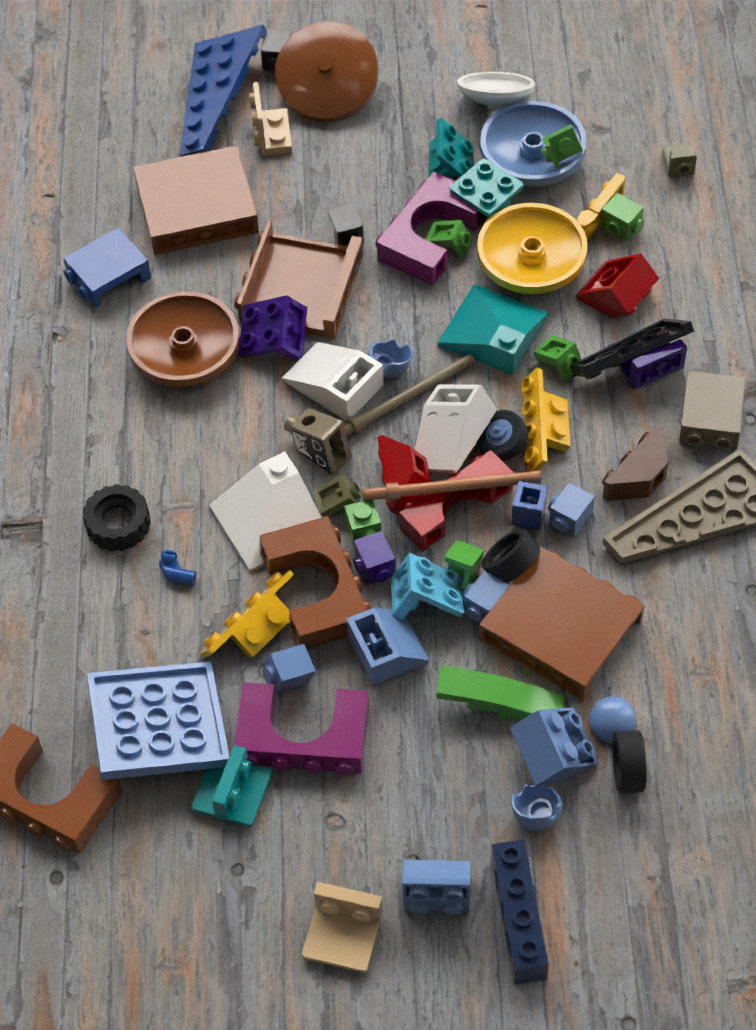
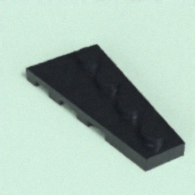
M663 318L571 364L570 368L573 376L584 377L587 380L601 375V371L619 366L631 358L695 332L692 322Z

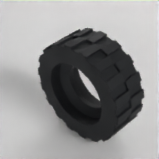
M114 484V486H105L103 489L95 491L87 499V504L83 508V520L88 537L90 536L91 541L97 544L99 548H105L109 551H124L129 547L133 548L138 542L144 539L145 534H148L151 523L148 505L144 496L140 495L137 489H132L128 485L120 486L119 484ZM115 507L127 508L131 513V520L126 526L111 529L103 524L102 517L107 510Z

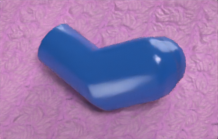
M166 550L162 552L159 567L165 578L171 582L194 586L197 572L181 569L176 560L177 554L174 551Z

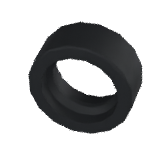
M522 528L516 529L503 536L489 549L482 560V568L506 583L512 582L535 562L540 553V546L526 530Z
M639 730L614 732L612 757L617 791L619 793L644 792L647 782V765L642 733Z

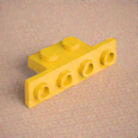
M540 368L534 369L523 379L521 384V391L523 392L522 414L528 429L524 456L526 472L538 471L547 463V447L562 452L571 447L568 399L544 391L543 370Z
M288 570L283 574L279 571L273 574L265 582L268 587L261 594L257 591L245 601L247 608L241 614L238 611L233 613L224 622L226 628L220 634L214 632L202 643L206 648L199 655L203 659L212 655L230 637L249 659L254 657L289 622V609L275 593L294 573Z

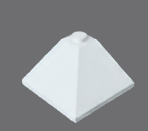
M286 452L258 464L209 505L210 510L250 573L265 566L259 551L260 535L322 518L298 470Z

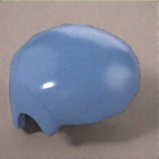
M392 339L386 343L377 342L372 344L368 356L383 364V377L393 379L407 371L413 357V351L409 344L400 347L396 340Z
M609 696L598 700L588 716L591 732L602 742L609 744L613 742L614 732L635 731L637 725L636 713L633 707L621 697Z
M543 784L524 785L518 795L513 794L511 797L514 817L522 827L531 831H543L551 827L561 816V797L552 787Z

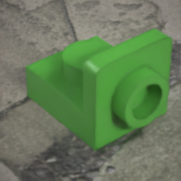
M568 125L542 138L545 147L541 151L547 164L553 162L556 169L561 167L559 162L583 151L572 125Z
M462 220L433 222L426 240L442 248H453L457 257L461 258L465 256L472 237Z
M553 335L533 352L537 361L556 367L560 379L567 380L573 375L570 365L581 360L575 342Z

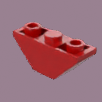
M384 435L377 437L379 444L378 456L382 462V480L385 487L387 483L396 482L399 485L431 482L426 457L409 445ZM423 495L400 497V500L387 501L386 499V505L392 513L399 516L404 506L408 503L416 502Z

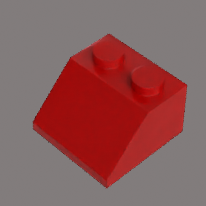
M642 253L605 261L575 296L581 302L609 317L622 315L626 317L637 310V304L652 292V287L659 278Z

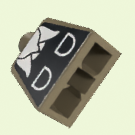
M311 408L306 409L299 417L291 415L285 421L284 429L292 434L297 452L330 475L334 476L351 458L343 421Z

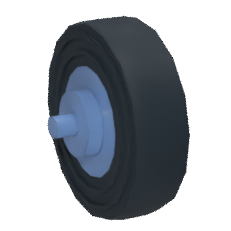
M504 409L499 410L493 415L490 423L477 440V444L483 454L491 450L502 461L510 460L517 456L525 447L528 439V429L524 420L515 412Z

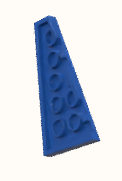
M264 25L195 43L179 153L180 157L211 150L219 133L217 127L221 119L226 118L229 112L227 106L230 100H235L249 71L247 65L251 57L256 56L259 50L257 44L260 38H265L268 32Z

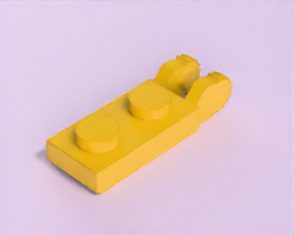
M616 173L610 182L606 181L598 198L592 199L587 210L581 211L576 220L583 228L588 240L600 227L601 209L616 193L624 196L625 176Z

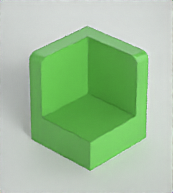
M456 540L445 554L444 562L449 563L448 569L464 576L461 589L465 590L468 584L473 583L478 577L485 550Z

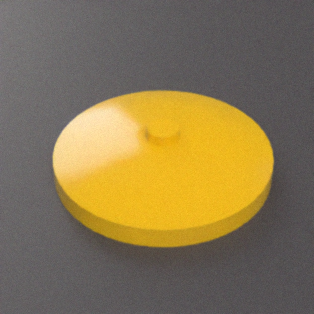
M522 203L498 211L484 223L478 236L477 255L480 266L485 274L499 286L518 293L542 294L568 285L580 274L587 258V238L579 222L567 212L547 204Z

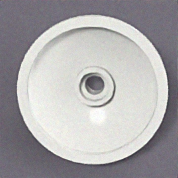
M479 72L460 77L457 80V88L463 95L474 102L488 105V109L500 110L503 106L517 103L528 97L535 90V81L529 77L514 73Z

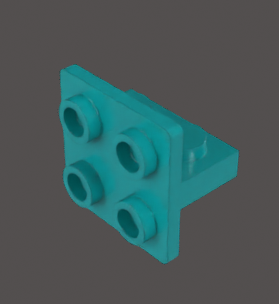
M443 118L436 120V137L429 142L428 178L433 172L449 179L454 176L460 178L473 167L474 147L469 139H465L456 131L452 124H448Z
M482 158L449 187V191L485 216L491 217L498 211L510 206V200L523 189L524 183L489 160Z
M234 745L224 768L206 769L192 803V810L239 825L252 827L272 777V770L263 766L251 765V761H247L246 748Z

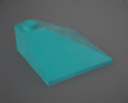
M474 284L437 342V346L462 356L470 353L475 358V361L514 375L547 320L549 312Z

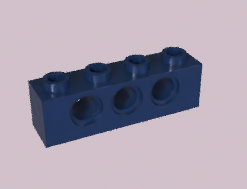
M525 840L492 844L491 863L514 984L546 980L548 978L549 962Z

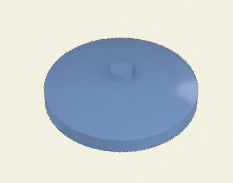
M523 101L501 108L486 121L481 131L480 151L482 158L489 160L523 182V186H546L566 179L580 167L586 152V133L580 121L568 110L552 103ZM568 125H572L583 151L559 162L561 167L556 169L553 162L547 164L541 151L545 147L542 138Z

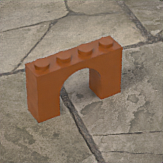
M328 516L260 535L259 551L269 575L275 574L277 571L282 572L300 566H314L326 571L336 583L335 591L328 598L317 603L289 610V628L296 646L304 644L306 649L347 637L346 618L371 609L367 600L363 601L360 594L362 588L358 576H353L350 570V556L347 550L342 551L339 544L341 543L340 532L337 526H332Z
M11 723L0 739V815L9 822L15 823L16 820L21 822L28 831L38 837L45 835L51 838L52 842L64 851L72 849L80 854L122 793L119 779L101 780L99 768L91 764L72 792L61 801L49 805H38L25 800L20 795L21 783L43 752L38 736Z

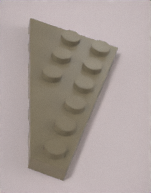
M738 449L603 537V545L621 564L756 526V464L741 449Z

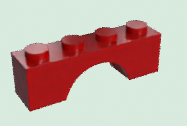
M490 450L483 456L475 457L461 471L452 473L447 480L511 474L514 472ZM513 485L425 494L416 502L408 503L399 513L400 529L423 552L445 537L444 515L452 505L469 499L492 504L511 491Z

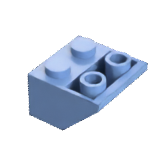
M374 607L346 618L348 639L372 686L429 664V659L407 617L401 620L392 616V610Z
M574 708L537 710L510 727L536 785L553 784L599 765L595 756V748L588 741L582 728V720Z
M404 860L402 876L403 910H410V912L415 914L443 911L445 914L459 915L463 912H470L471 861Z

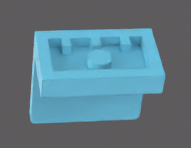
M409 553L391 577L392 616L404 620L410 610L414 611L420 600L457 617H461L464 613L461 577L451 569H444L433 564L427 558Z

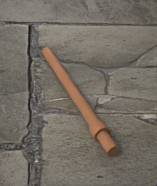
M540 471L406 485H399L398 482L387 483L386 487L362 489L364 501L378 499L397 501L400 500V497L518 485V481L540 483L541 473Z

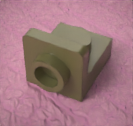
M689 143L663 146L662 155L668 177L695 173L697 156L696 152H691Z
M342 474L312 490L319 514L323 517L333 515L344 509L345 505L361 502L360 497H362L358 484L355 481H349Z

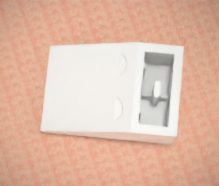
M317 342L282 377V381L347 421L383 386V364L359 350Z
M438 384L424 404L415 450L426 457L429 472L457 473L472 448L476 445L484 429L490 423L497 408L482 385Z

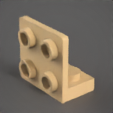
M254 82V92L249 93L250 108H256V111H251L253 128H258V130H253L255 146H260L261 156L292 153L287 108L262 111L258 82Z
M317 882L314 891L315 910L302 951L303 959L366 973L383 915L382 896Z

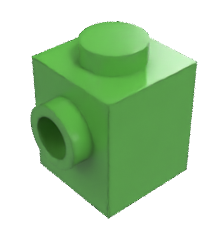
M616 193L601 209L600 227L607 230L613 236H617L627 242L634 233L638 234L644 225V207Z
M374 500L361 501L344 506L346 528L353 549L354 540L382 531L381 520Z

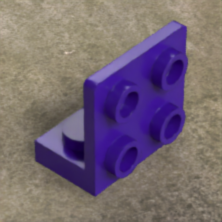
M287 295L245 304L243 306L238 355L246 358L277 351L293 361L300 360L303 357L308 307Z
M682 339L631 358L619 365V367L636 389L684 368L687 346Z

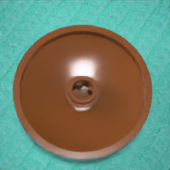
M326 21L303 27L285 42L277 57L275 76L283 100L294 112L313 121L333 122L352 116L367 104L377 86L379 67L371 43L360 31L343 23Z
M193 291L168 293L151 300L134 315L126 335L128 353L134 367L149 380L171 387L194 386L217 377L233 362L240 342L237 320L228 306L213 296Z

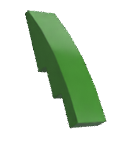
M443 665L440 667L436 699L468 703V709L498 712L499 719L521 721L537 710L564 708L565 700L564 695L535 685L498 675Z

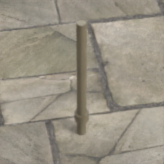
M469 353L363 415L357 414L347 420V424L344 425L346 437L351 434L357 435L366 429V425L473 365L475 358Z

